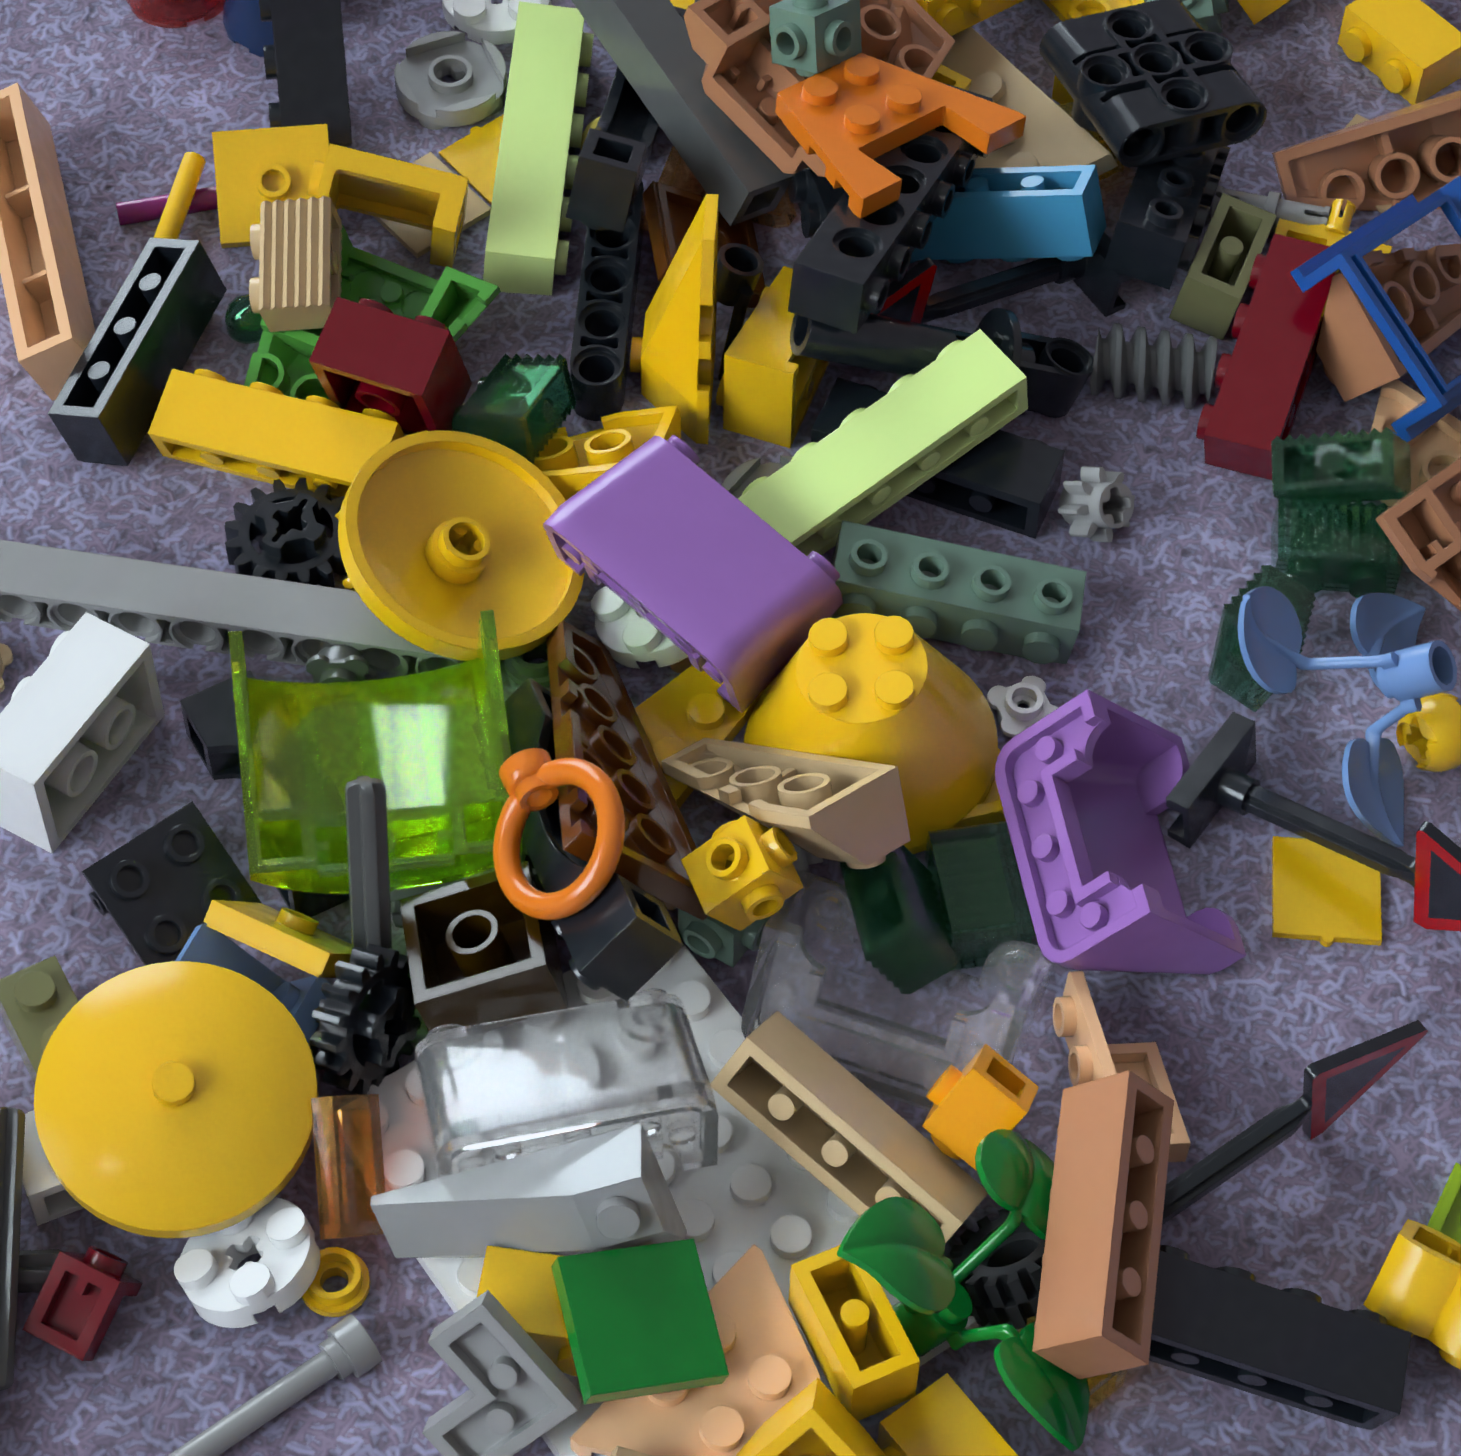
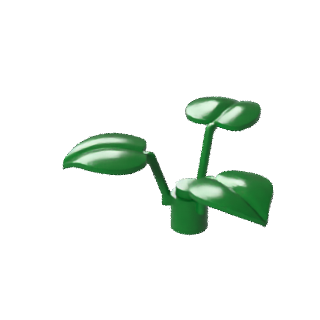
M997 1129L990 1132L980 1141L975 1155L976 1169L986 1192L998 1205L1010 1211L1006 1221L954 1271H952V1260L943 1256L945 1252V1239L939 1224L920 1205L907 1198L897 1196L879 1201L860 1215L841 1242L837 1256L865 1270L900 1301L892 1306L918 1357L924 1356L945 1341L948 1342L953 1350L957 1351L968 1343L993 1339L1002 1340L994 1349V1360L1003 1382L1018 1402L1053 1437L1071 1452H1074L1082 1445L1086 1431L1090 1402L1088 1379L1079 1380L1032 1352L1035 1322L1023 1327L1020 1333L1015 1327L1007 1323L973 1329L965 1328L968 1317L972 1313V1302L969 1294L960 1283L1016 1231L1021 1222L1037 1237L1043 1240L1046 1238L1054 1162L1038 1146L1024 1139L1020 1133L1012 1130Z

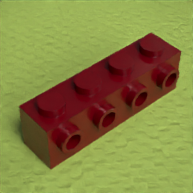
M1274 233L1267 255L1257 254L1249 280V288L1255 289L1249 305L1240 303L1232 327V338L1237 339L1232 355L1223 353L1219 360L1214 388L1220 390L1215 405L1207 403L1204 405L1197 426L1196 438L1204 440L1205 464L1275 481L1317 357L1316 347L1332 277L1341 270L1339 269L1304 293L1290 272L1330 246Z

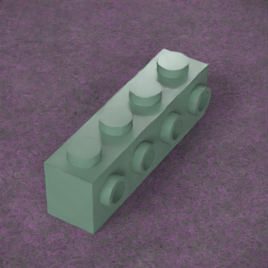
M842 520L831 564L840 574V578L835 584L841 591L843 604L835 611L831 618L858 613L879 614L887 617L893 615L901 616L910 622L914 632L921 638H931L960 644L975 651L989 650L1026 658L1038 664L1052 662L1067 664L1080 631L1087 571Z

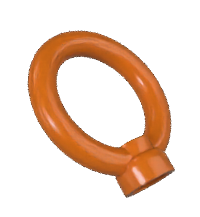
M529 748L519 751L510 756L499 770V777L509 797L501 810L494 834L493 861L496 877L506 898L522 913L540 920L567 918L592 903L605 889L617 868L625 839V815L621 797L611 778L601 768L589 761L579 758H558L552 760L549 753L541 748ZM574 785L583 789L589 795L596 810L597 837L594 850L585 869L572 884L556 892H542L530 884L522 869L520 847L523 830L531 812L542 810L557 799L559 794L557 787Z

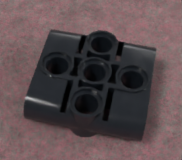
M1155 0L1065 20L1050 28L1043 36L1039 45L1040 55L1074 99L1071 113L1073 120L1084 129L1098 132L1120 163L1129 168L1243 142L1260 130L1267 117V109L1230 63L1233 53L1230 41L1220 34L1205 31L1181 0Z

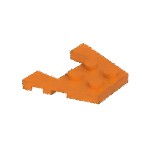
M859 53L825 71L777 92L775 108L777 116L808 155L817 154L825 164V177L833 188L842 187L849 195L848 207L860 219L899 200L902 179L873 159L939 126H944L987 155L1022 137L1026 116L1018 111L863 53Z

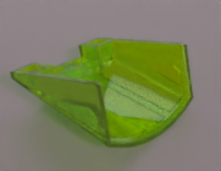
M493 610L480 611L477 658L426 672L365 681L305 683L249 678L246 674L242 631L228 632L251 881L294 891L349 894L345 786L347 782L356 780L358 776L382 779L386 785L390 892L394 889L447 883L494 868L493 842L495 829L501 810L509 797L499 777V770L502 764L511 756ZM521 839V847H520V856H522V851H523V848H522V839Z

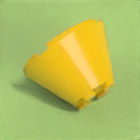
M871 613L850 614L836 619L824 618L814 623L809 630L808 639L770 683L755 704L747 722L743 743L898 766L911 841L887 854L885 861L904 858L922 852L947 839V831L959 823L977 804L983 803L995 777V765L998 755L997 727L988 701L974 681L957 665L914 632L913 626L905 618L894 615L887 617Z

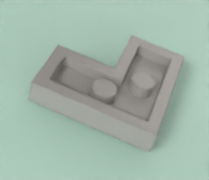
M489 1290L433 1329L428 1341L429 1345L469 1388L468 1391L430 1416L423 1429L422 1434L442 1456H513L578 1411L583 1398L582 1394Z

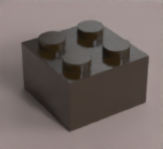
M522 862V869L527 880L535 889L539 890L533 880L534 873L529 862ZM495 871L399 900L414 1005L439 1051L569 1013L556 935L551 920L532 918L515 908L504 895Z

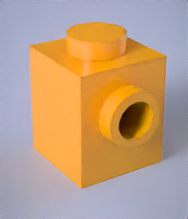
M985 1043L962 1071L951 1064L936 1080L925 1096L934 1104L922 1127L931 1134L934 1144L945 1155L955 1160H964L973 1169L977 1170L975 1155L980 1141L990 1132L997 1129L1013 1130L1028 1113L1039 1086Z

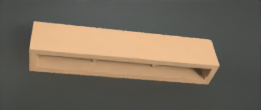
M17 82L0 90V274L18 362L53 401L56 400L94 335L95 327L51 127Z

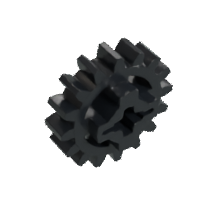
M299 478L294 489H286L284 483L277 479L274 480V492L266 495L256 487L251 490L253 503L251 506L245 503H235L233 506L235 520L225 522L227 538L225 547L229 565H235L236 574L311 585L319 584L335 588L334 573L348 576L338 543L339 520L335 517L341 509L345 496L331 500L330 485L322 484L313 492L308 490L306 478ZM324 524L331 530L332 538L327 537ZM253 540L259 542V548L263 550L260 554L252 546Z
M369 944L367 949L354 947L351 950L350 963L338 960L335 964L337 979L333 985L323 983L321 991L326 999L320 1000L318 1008L314 1009L312 1014L316 1022L320 1023V1028L309 1038L310 1045L321 1048L314 1060L315 1069L325 1071L322 1081L336 1086V1088L362 1096H367L371 1085L379 1087L385 1075H390L400 1069L398 1059L401 1054L411 1056L413 1047L408 1040L415 1039L417 1030L421 1029L422 1024L419 1017L414 1016L415 1009L417 1008L414 1005L407 955L375 944Z

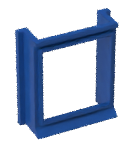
M1458 176L1420 202H1417L1413 194L1409 195L1290 272L1304 293L1340 269L1426 398L1391 424L1403 444L1414 439L1461 404V374L1446 384L1363 259V256L1438 207L1442 209L1461 238V176Z

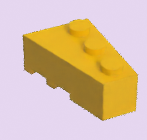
M783 266L770 287L766 286L763 289L758 305L724 354V374L718 387L716 404L723 407V429L791 448L829 362L797 356L792 353L790 332L795 314L788 312L793 268Z

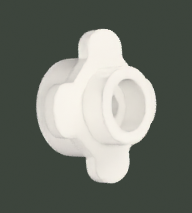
M1026 676L1020 683L1009 687L997 685L989 690L987 694L988 704L990 708L997 710V721L1000 725V730L1007 737L1013 738L1058 709L1055 705L1050 704L1046 697V683L1041 678ZM1023 703L1028 705L1029 708H1020L1018 705Z

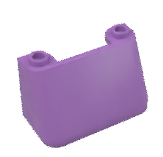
M655 435L561 504L543 523V527L557 557L579 576L586 571L589 578L598 586L601 583L606 585L685 652L689 657L691 665L698 671L702 672L704 670L713 680L722 684L717 690L718 694L739 712L743 713L808 639L809 630L813 624L821 619L830 618L843 604L841 591L835 584L840 578V574L819 553L812 551L808 556L802 553L698 467L699 457L683 440L672 435L666 441L660 436Z
M1088 689L1014 736L1003 746L995 765V780L1038 946L1043 956L1048 960L1073 970L1207 975L1219 972L1246 956L1238 926L1231 916L1216 908H1204L1186 917L1157 816L1168 809L1166 807V797L1190 768L1182 737Z

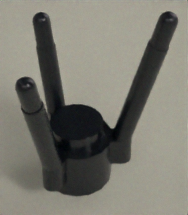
M728 243L722 246L717 256V302L726 306H734L718 374L720 381L724 374V354L743 327L748 305L764 268V262L760 254L751 247L739 243Z

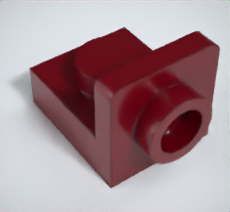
M90 1245L86 1254L60 1251L22 1330L82 1361H93L123 1296H137L143 1283L124 1274L128 1265L127 1261L101 1248Z

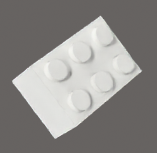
M85 612L70 631H64L57 637L52 645L49 656L32 676H27L19 682L12 694L10 703L0 713V827L53 854L164 717L165 714L149 643Z

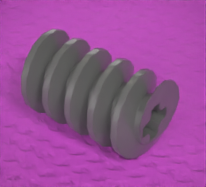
M1114 323L1106 338L1101 337L1099 327L1093 361L1094 370L1091 373L1090 379L1091 395L1098 396L1108 380L1112 383L1115 399H1122L1129 385L1135 384L1138 402L1145 403L1153 388L1156 387L1159 389L1163 406L1170 405L1177 391H1182L1185 409L1192 410L1201 394L1206 395L1208 403L1217 354V338L1209 336L1201 351L1197 352L1193 334L1185 333L1177 348H1173L1168 330H1161L1154 344L1149 345L1145 327L1138 326L1129 342L1125 341L1122 324Z

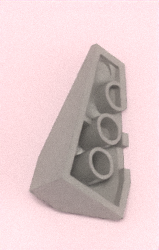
M642 1123L371 1196L370 1206L395 1258H485L487 1245L568 1256L687 1239L686 1227Z

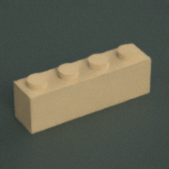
M778 1010L746 1037L709 1085L859 1216L881 1200L895 1196L904 1197L920 1205L935 1219L943 1232L946 1244L988 1194L982 1185Z

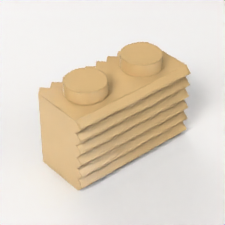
M323 195L319 199L310 197L308 200L300 197L296 201L289 198L285 201L276 199L274 202L265 200L260 204V224H252L250 227V246L253 258L259 260V277H253L249 280V300L253 313H260L270 332L324 328L336 298H341L342 222L330 197Z

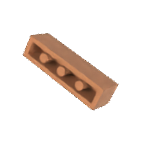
M1130 1070L1063 1089L1032 1352L1079 1380L1149 1365L1174 1100Z

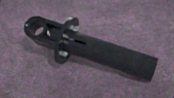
M1003 308L990 310L982 318L975 332L981 329L1027 377L1028 411L1038 412L1053 418L1067 415L1094 370L1092 355L1082 345L1067 338H1050L1021 332L1019 321L1011 310ZM870 313L857 334H853L795 314L790 332V346L792 353L797 356L905 376L907 374L915 375L935 361L939 353L947 345L956 340L963 341L973 333Z

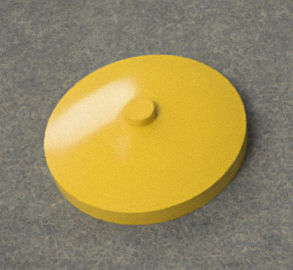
M434 430L406 435L388 443L363 464L348 488L341 505L338 521L340 554L346 573L362 601L384 625L397 635L426 651L443 657L470 662H492L520 656L544 643L559 623L568 616L578 599L585 575L584 572L579 576L557 557L543 527V523L566 501L561 492L539 468L526 458L498 442L478 435L458 431Z
M170 961L150 964L129 970L102 983L86 994L61 1020L48 1041L38 1067L34 1088L35 1122L41 1145L57 1179L66 1191L94 1216L122 1230L148 1237L188 1238L202 1236L223 1230L252 1216L271 1202L295 1175L308 1151L316 1126L318 1086L315 1064L305 1035L295 1018L271 992L257 982L235 971L208 963Z

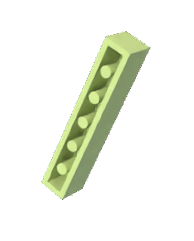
M519 1L483 280L499 286L501 292L552 295L554 274L566 276L569 241L559 240V231L571 233L572 219L566 218L570 197H564V190H572L579 158L577 155H569V148H581L584 114L574 113V107H586L589 74L580 73L579 66L590 67L594 34L583 32L584 18L577 8Z
M979 329L965 340H956L947 345L939 353L935 361L915 375L907 374L893 384L888 394L868 408H859L851 412L842 421L838 429L818 443L810 442L801 447L794 454L791 461L769 477L763 476L751 482L738 500L806 556L812 551L823 555L835 546L842 520L863 525L867 524L1028 410L1027 377Z

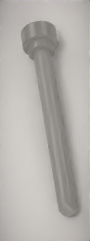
M352 1314L348 1315L326 1330L328 1338L318 1344L321 1352L167 1456L221 1455L336 1375L340 1380L345 1379L352 1373L356 1378H359L382 1362V1358L376 1345L357 1318Z

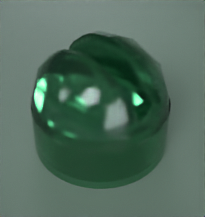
M249 294L234 298L228 304L225 314L228 335L233 340L244 344L260 342L263 331L260 325L262 317L260 313H253Z

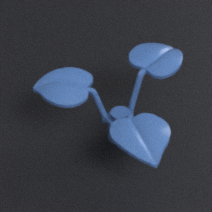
M1261 586L1250 590L1243 595V601L1239 609L1238 640L1244 663L1253 679L1262 688L1273 694L1291 693L1296 687V668L1300 670L1368 668L1371 679L1387 698H1395L1400 701V705L1366 729L1365 739L1357 738L1347 743L1342 760V782L1347 801L1357 818L1384 842L1398 848L1403 847L1404 779L1402 765L1395 745L1389 739L1381 738V735L1388 727L1405 715L1421 711L1420 698L1451 691L1457 681V667L1454 656L1443 641L1435 640L1416 645L1418 629L1426 608L1403 597L1388 593H1369L1360 596L1353 603L1350 612V633L1353 643L1363 656L1308 658L1299 653L1302 645V630L1295 608L1289 599L1280 591L1269 586Z

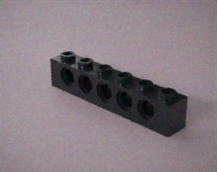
M949 85V86H951V87L957 88V89H959V90L965 91V92H967V93L973 94V95H975V96H978V97H981V98H983V99H986V100H989V101L993 102V98L986 97V96H983V95H980V94H977V93H974V92H971V91H967V90H964V89H961V88H958V87ZM939 126L873 159L902 179L899 200L860 219L848 207L849 195L845 191L794 261L788 312L857 334L870 313L878 315L882 310L892 281H902L909 267L914 249H924L929 240L936 217H946L956 188L958 186L962 188L967 186L978 156L986 158L987 155L944 126Z

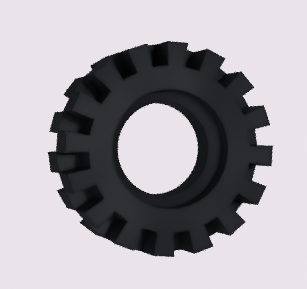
M1006 1209L998 1210L1000 1218L992 1222L985 1216L976 1222L979 1227L977 1232L966 1229L959 1236L963 1245H953L950 1251L953 1262L952 1271L1006 1221L1010 1211ZM1021 1222L1016 1231L960 1283L969 1294L972 1302V1313L970 1316H974L976 1323L983 1327L989 1322L992 1326L1006 1324L1008 1321H1011L1015 1329H1021L1027 1325V1318L1037 1315L1045 1240L1037 1237L1023 1222Z

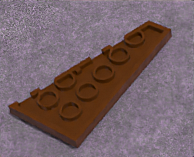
M563 620L546 638L555 758H579L589 761L601 768L615 784L624 808L625 839L622 854L614 873H618L664 902L667 909L675 910L679 908L703 921L708 915H705L681 862V859L697 849L612 656L601 641ZM574 785L558 787L562 848L564 851L589 862L597 837V815L594 804L583 789Z

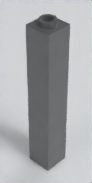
M572 0L707 194H719L718 210L731 227L775 210L794 175L783 173L704 93L701 80L706 62L692 49L685 21L670 0Z

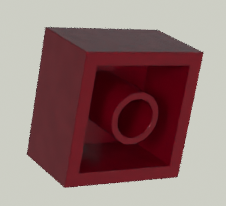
M340 297L336 298L309 359L329 400L335 402L341 409L362 413L364 409H376L394 417L403 433L408 435L425 430L452 431L472 385L451 332L443 323L422 315L416 316L414 320L396 315L382 303L366 298L360 299L358 303Z

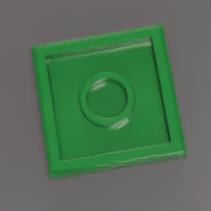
M694 1239L557 1257L551 1266L584 1405L722 1384L729 1376Z

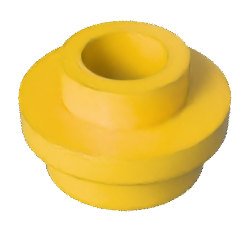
M328 1247L320 1250L319 1269L312 1284L302 1296L304 1303L313 1312L325 1317H341L358 1309L366 1300L370 1290V1276L365 1262L357 1254L344 1248ZM332 1276H341L348 1281L347 1286L337 1292H326L322 1288L324 1281Z

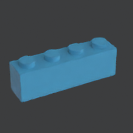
M1097 166L974 168L965 188L959 186L956 188L946 217H936L929 240L924 249H914L910 263L927 257L931 260H947L950 263H965L973 259H1002L1006 262H1020L1028 258L1054 257L1062 261H1076L1084 257H1093L1107 227Z

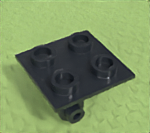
M193 801L82 871V874L94 890L89 894L94 906L103 916L107 913L112 916L145 966L175 961L195 927L205 923L203 921L212 900L262 903Z

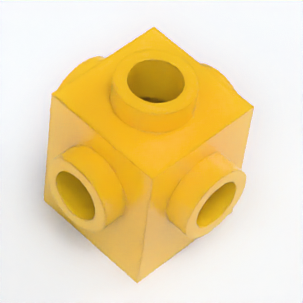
M746 815L718 827L712 834L711 839L681 859L705 915L739 931H742L756 920L774 915L782 908L786 899L804 887L793 865V862L798 859L797 852L786 834L778 827L768 828Z

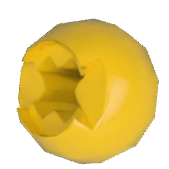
M1439 693L1420 698L1421 711L1407 714L1398 721L1396 729L1398 744L1400 747L1405 746L1408 753L1417 761L1418 765L1416 767L1423 771L1443 772L1455 769L1461 764V705L1456 701L1458 698L1452 694Z

